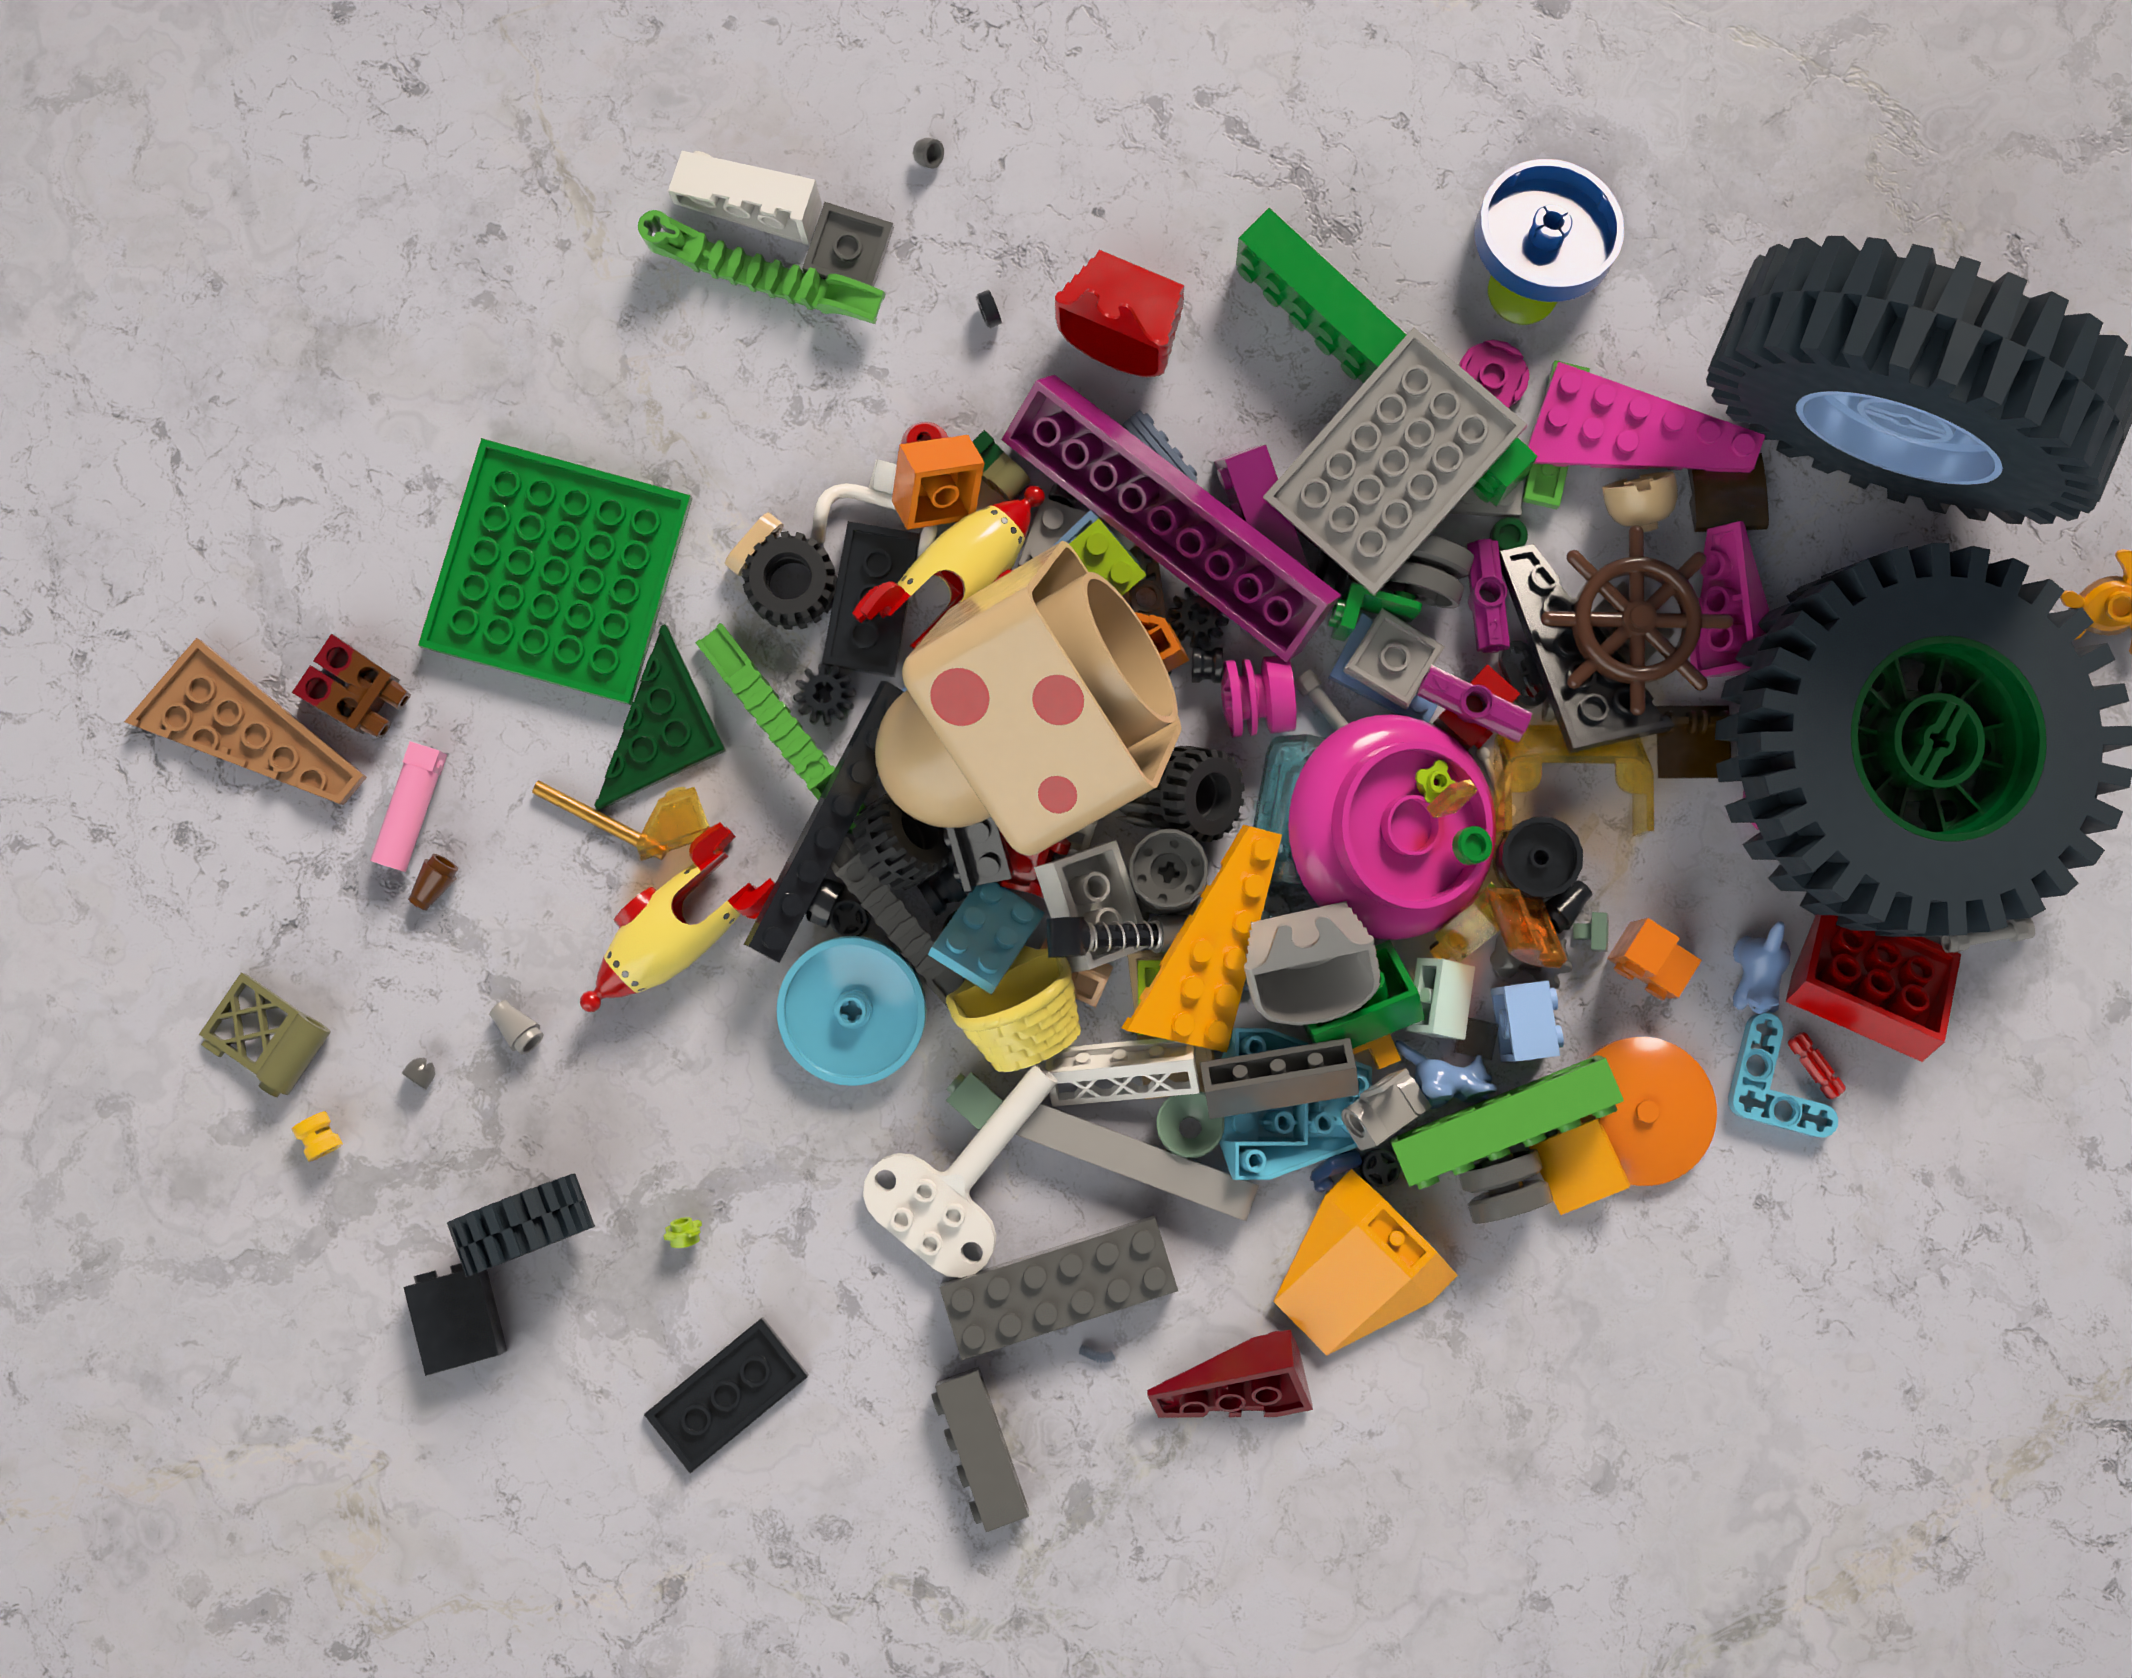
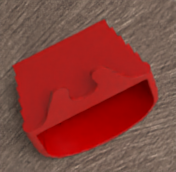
M1098 250L1095 257H1091L1086 266L1083 265L1079 274L1075 273L1071 282H1067L1063 290L1056 293V324L1066 341L1091 359L1117 371L1134 376H1160L1165 373L1169 356L1172 352L1173 341L1175 340V332L1181 319L1184 305V285L1107 252Z

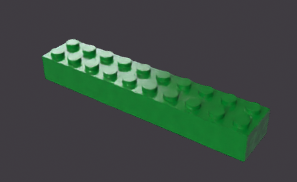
M1270 208L1238 238L1236 265L1241 277L1249 283L1254 281L1264 290L1262 293L1266 300L1274 307L1280 305L1289 314V320L1298 330H1307L1315 338L1316 346L1328 356L1332 354L1341 362L1342 370L1351 379L1356 380L1358 378L1364 384L1407 335ZM1517 437L1473 486L1474 493L1486 503L1490 501L1497 507L1526 478L1538 456Z

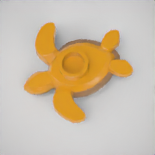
M2128 549L2118 550L2115 553V557L2123 569V577H2104L2088 585L2079 594L2066 590L2060 596L2062 604L2069 607L2068 610L2083 608L2094 623L2086 629L2087 631L2110 636L2125 632L2129 628L2132 630V551ZM2086 630L2083 631V632H2082L2076 639H2074V640H2077V639L2081 638L2082 635L2086 632ZM2131 640V644H2130V648H2129V652H2130L2131 655H2132V640Z

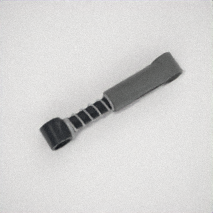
M1262 912L1261 920L1270 918V912ZM1189 915L1154 916L1149 923L1141 920L1137 924L1129 920L1123 924L1112 921L1109 925L1102 921L1094 925L1092 922H1086L1084 917L1046 919L1048 958L1086 956V953L1091 950L1095 952L1097 948H1106L1109 951L1111 947H1119L1123 951L1125 947H1134L1137 950L1139 946H1147L1148 949H1152L1155 953H1166Z

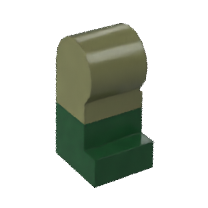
M983 430L972 441L984 461L982 480L1005 500H1014L1031 480L1025 471Z

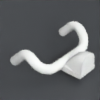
M877 459L869 488L845 483L826 489L816 503L811 537L819 544L825 541L830 507L838 499H856L896 510L892 503V494L897 464ZM938 525L923 527L917 559L935 541Z

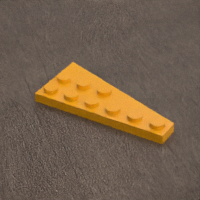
M1247 825L1241 827L1220 862L1221 869L1212 884L1205 887L1200 896L1203 899L1193 915L1189 914L1160 962L1159 972L1150 987H1145L1139 997L1141 1002L1132 1017H1127L1121 1027L1122 1029L1227 1053L1246 979L1244 965L1247 962V946H1250L1248 938H1251L1249 930H1252L1250 923L1261 920L1282 834Z

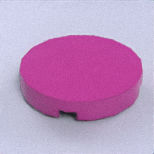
M1492 339L1479 343L1476 346L1474 345L1467 350L1458 364L1508 408L1520 400L1528 386L1530 374L1528 366L1526 367V363L1523 360L1524 357L1517 348L1508 342Z

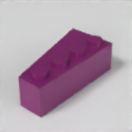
M1267 445L1254 446L1214 461L1221 486L1230 502V510L1309 570L1295 526L1263 499V496L1278 480Z

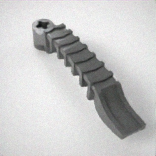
M846 835L830 865L831 870L838 878L840 877L848 886L849 892L858 898L864 910L867 909L874 917V922L884 929L890 941L899 947L901 954L905 959L908 958L915 971L925 978L926 984L947 1007V995L957 990L963 984L965 978L928 955L934 944L930 934L920 927L913 914L910 915L905 909L904 903L897 899L890 891L889 885H883L879 882L877 876L873 877L868 872V867L866 864H862L859 858V851L855 849L854 843Z

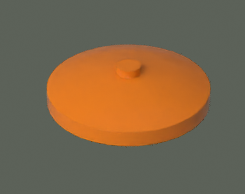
M1623 1038L1597 1049L1588 1058L1599 1055L1607 1059L1624 1099L1623 1102L1616 1104L1618 1109L1616 1112L1599 1119L1630 1185H1660L1686 1174L1701 1160L1708 1150L1717 1122L1716 1097L1711 1082L1703 1068L1690 1054L1680 1047L1657 1038ZM1590 1114L1588 1116L1580 1118L1581 1123L1596 1118V1116H1592V1114Z

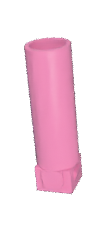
M409 742L403 759V766L370 861L400 871H407L447 754L427 746Z

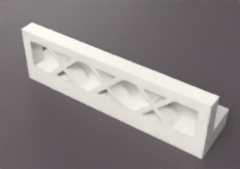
M1157 1038L1067 1047L1047 1059L1045 1069L1053 1074L1058 1083L1071 1082L1079 1088L1075 1092L1059 1093L1056 1084L1049 1092L1052 1107L1198 1094L1200 1086L1195 1064L1196 1046ZM1188 1072L1189 1081L1174 1082L1167 1077L1171 1073ZM1135 1076H1146L1152 1080L1148 1085L1142 1086L1131 1082ZM1108 1079L1115 1083V1085L1109 1089H1101L1094 1085L1097 1080Z

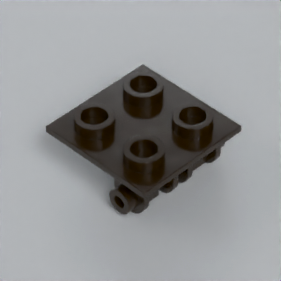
M1729 705L1656 706L1663 717L1667 715L1675 724L1670 731L1656 734L1658 779L1718 778L1716 764L1731 758V742L1715 740L1716 721L1734 715L1730 714Z

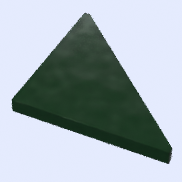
M666 624L660 626L657 641L647 661L640 680L641 684L624 723L621 738L608 766L599 797L595 801L594 806L598 811L726 751Z

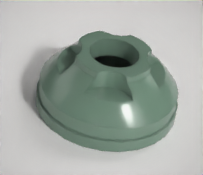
M1199 1091L1198 1094L1170 1096L1163 1102L1157 1115L1158 1136L1163 1145L1177 1156L1184 1158L1202 1157L1210 1153L1222 1139L1224 1117L1209 1118L1204 1092ZM1193 1118L1201 1124L1202 1130L1196 1138H1185L1179 1132V1125L1184 1119Z

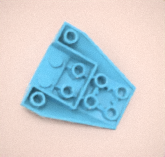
M1233 1028L1227 1053L1223 1052L1221 1059L1308 1045L1310 1043L1272 1029ZM1355 1061L1359 1095L1224 1117V1132L1219 1144L1232 1180H1271L1358 1147L1346 1129L1341 1114L1346 1107L1360 1098L1362 1092L1372 1086V1067Z

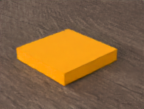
M1594 1118L1582 1123L1579 1127L1563 1133L1560 1132L1529 1146V1149L1538 1150L1543 1166L1540 1173L1544 1181L1549 1184L1553 1201L1560 1215L1628 1189L1631 1186L1599 1118Z

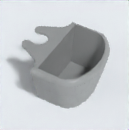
M1347 901L1250 923L1252 930H1249L1251 938H1248L1250 946H1247L1248 954H1246L1247 962L1244 965V970L1254 1007L1269 1021L1298 1026L1332 1021L1335 1018L1342 1017L1349 1012L1361 1008L1377 992L1380 986V970L1378 969L1376 948L1373 945L1374 938L1372 935H1368L1367 928H1363L1362 922L1358 921L1357 915H1353L1352 908H1348Z

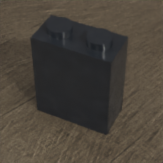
M459 1263L450 1266V1274L438 1277L436 1270L413 1276L415 1283L403 1287L425 1376L499 1356L507 1351L487 1270L466 1277L462 1264Z

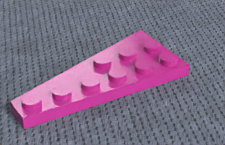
M1558 362L1527 446L1538 456L1534 464H1551L1556 467L1583 465L1590 466L1591 468H1668V470L1705 469L1706 471L1751 472L1755 467L1765 435Z

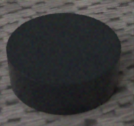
M990 290L978 293L976 301L986 326L993 328L1002 324L997 305Z

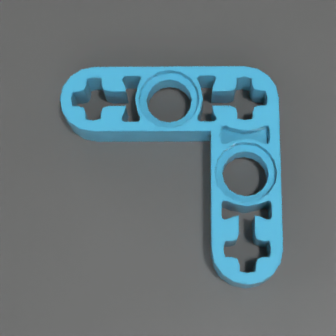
M1771 1013L1753 1015L1745 1025L1728 1096L1730 1110L1741 1118L1812 1137L1825 1138L1832 1135L1838 1127V1116L1832 1107L1770 1090L1783 1037V1025L1781 1020ZM1765 1020H1767V1027L1772 1029V1034L1764 1036L1762 1046H1769V1051L1751 1049V1043L1760 1044L1762 1034L1756 1030L1757 1024H1764ZM1752 1055L1760 1056L1765 1063L1763 1073L1758 1076L1751 1075L1746 1067L1747 1060ZM1749 1091L1751 1099L1766 1102L1764 1109L1747 1107L1746 1111H1744V1104L1739 1103V1097L1746 1096ZM1781 1100L1787 1101L1792 1107L1791 1117L1784 1122L1779 1121L1774 1115V1107ZM1820 1111H1822L1821 1116L1827 1119L1826 1126H1819L1818 1130H1816L1817 1126L1814 1122L1800 1119L1802 1113L1819 1115Z

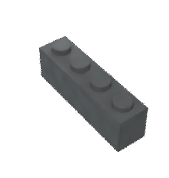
M1350 1038L1200 1062L1210 1119L1359 1095L1357 1068Z
M979 1366L937 1381L935 1385L937 1392L931 1394L938 1416L945 1414L949 1428L944 1430V1434L950 1451H958L962 1464L956 1467L963 1488L968 1486L971 1488L974 1501L969 1502L975 1523H983L985 1531L989 1532L1029 1517V1507Z

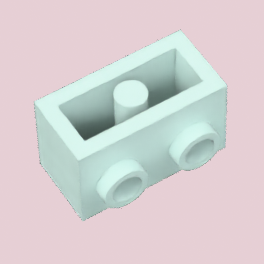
M1417 958L1414 985L1420 995L1425 1020L1408 1026L1407 1031L1436 1038L1465 1040L1475 966L1446 959Z

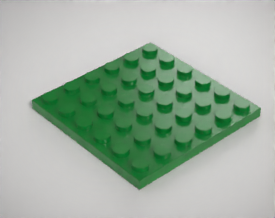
M481 438L418 646L474 663L632 705L693 498L688 494Z

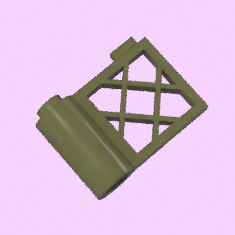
M241 972L199 1035L205 1039L201 1044L203 1047L218 1057H222L226 1053L256 1074V1077L261 1081L258 1085L259 1088L274 1097H278L280 1093L290 1094L331 1031L322 1023L293 1007L246 973ZM247 985L255 991L257 1006L240 1010L239 995ZM264 998H266L271 1003L265 1004ZM279 1007L288 1015L279 1028L269 1030L266 1010ZM258 1012L260 1032L244 1035L241 1016ZM233 1018L235 1038L223 1040L214 1034L222 1020ZM261 1038L263 1052L257 1061L254 1062L247 1057L245 1041ZM235 1043H236V1044H237V1049L234 1048L233 1046H231V1044H235Z

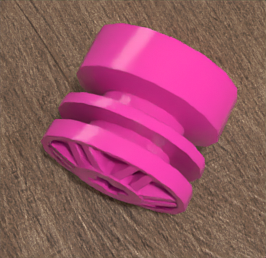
M1278 655L1265 656L1261 663V674H1254L1249 658H1245L1242 661V676H1238L1234 660L1224 661L1221 699L1223 714L1229 725L1232 738L1242 737L1243 720L1247 721L1250 736L1256 735L1259 718H1265L1271 734L1295 731L1297 720L1296 697L1290 661L1285 662Z

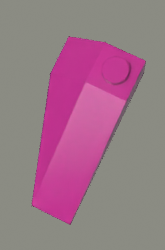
M1743 521L1707 529L1704 547L1707 561L1700 571L1703 576L1701 595L1698 598L1702 614H1729L1733 618V625L1728 629L1701 628L1698 643L1690 656V662L1706 678L1735 676L1749 671L1750 667L1735 660V657L1743 643L1766 634L1759 627L1758 623L1769 612V607Z

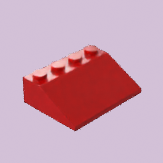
M1815 915L1793 969L1785 1002L1921 1062L1943 1045L1947 1034L1961 954L1958 952L1946 953L1942 945L1924 937L1877 936L1875 931H1852L1837 926L1838 916Z

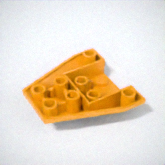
M1351 1169L1324 1195L1273 1302L1327 1356L1431 1303L1458 1275L1440 1254L1378 1192Z

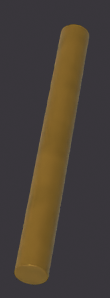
M539 780L533 787L532 793L660 860H663L668 851L667 846Z

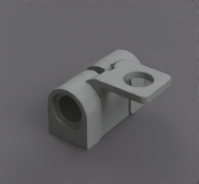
M1405 1068L1388 1074L1376 1084L1360 1094L1358 1100L1342 1111L1341 1116L1346 1129L1360 1151L1378 1146L1432 1106Z

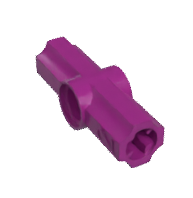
M1479 539L1465 545V548L1474 555V561L1468 576L1470 588L1468 606L1473 614L1477 652H1483L1484 654L1497 653L1502 650H1508L1510 647L1505 607L1507 587L1502 580L1498 541ZM1486 590L1491 592L1495 602L1483 600L1479 591Z
M1433 665L1429 667L1416 694L1457 714L1464 722L1476 723L1516 743L1521 740L1533 714L1493 695L1485 686L1472 685ZM1467 696H1476L1481 700L1483 705L1482 712L1475 713L1468 709L1466 706Z

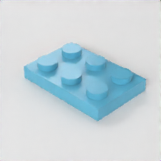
M997 882L977 885L974 891L968 894L931 947L928 955L992 995L1040 923L1045 912L1005 887L1000 886Z

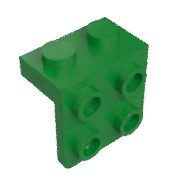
M1352 583L1342 596V599L1339 598L1336 605L1332 608L1327 626L1333 627L1331 638L1345 642L1355 629L1360 609L1379 614L1383 608L1404 622L1411 623L1421 612L1423 604L1415 601L1416 597L1407 592L1394 591V594L1379 591L1373 596L1360 583Z

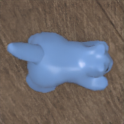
M1778 921L1770 929L1767 938L1744 936L1734 946V960L1740 963L1743 968L1742 979L1733 995V1006L1738 1010L1745 1009L1748 1004L1752 1011L1758 1014H1763L1767 1011L1774 1013L1779 1009L1781 977L1790 963L1791 956L1787 942L1783 940L1785 925L1782 921Z
M1400 1040L1395 1042V1047L1401 1056L1416 1065L1414 1079L1432 1106L1429 1109L1442 1107L1452 1097L1466 1103L1481 1102L1488 1099V1094L1497 1091L1496 1085L1491 1083L1492 1076L1484 1066L1481 1055H1477L1470 1065L1462 1068L1441 1060L1427 1059Z

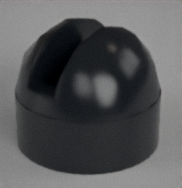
M1056 482L1053 484L1048 495L1049 500L1075 508L1078 499Z

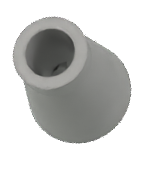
M507 1000L496 1004L489 1013L511 1050H517L521 1055L533 1050L544 1036L540 1031V1024L511 1006Z

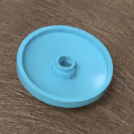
M837 937L826 940L809 949L798 958L787 972L777 999L778 1028L782 1040L792 1057L812 1075L838 1085H865L877 1082L893 1074L905 1064L917 1048L926 1024L927 1007L925 993L914 968L892 947L867 937Z

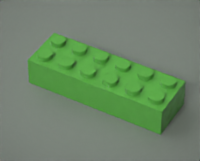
M1596 1055L1390 1138V1141L1409 1187L1417 1184L1418 1189H1423L1440 1181L1438 1175L1452 1170L1454 1175H1458L1475 1168L1473 1161L1485 1156L1489 1161L1502 1158L1511 1153L1510 1146L1520 1142L1525 1147L1537 1144L1546 1139L1545 1132L1555 1128L1563 1133L1582 1125L1580 1118L1590 1114L1596 1116V1118L1612 1114L1618 1110L1616 1104L1623 1102L1624 1099L1607 1059Z

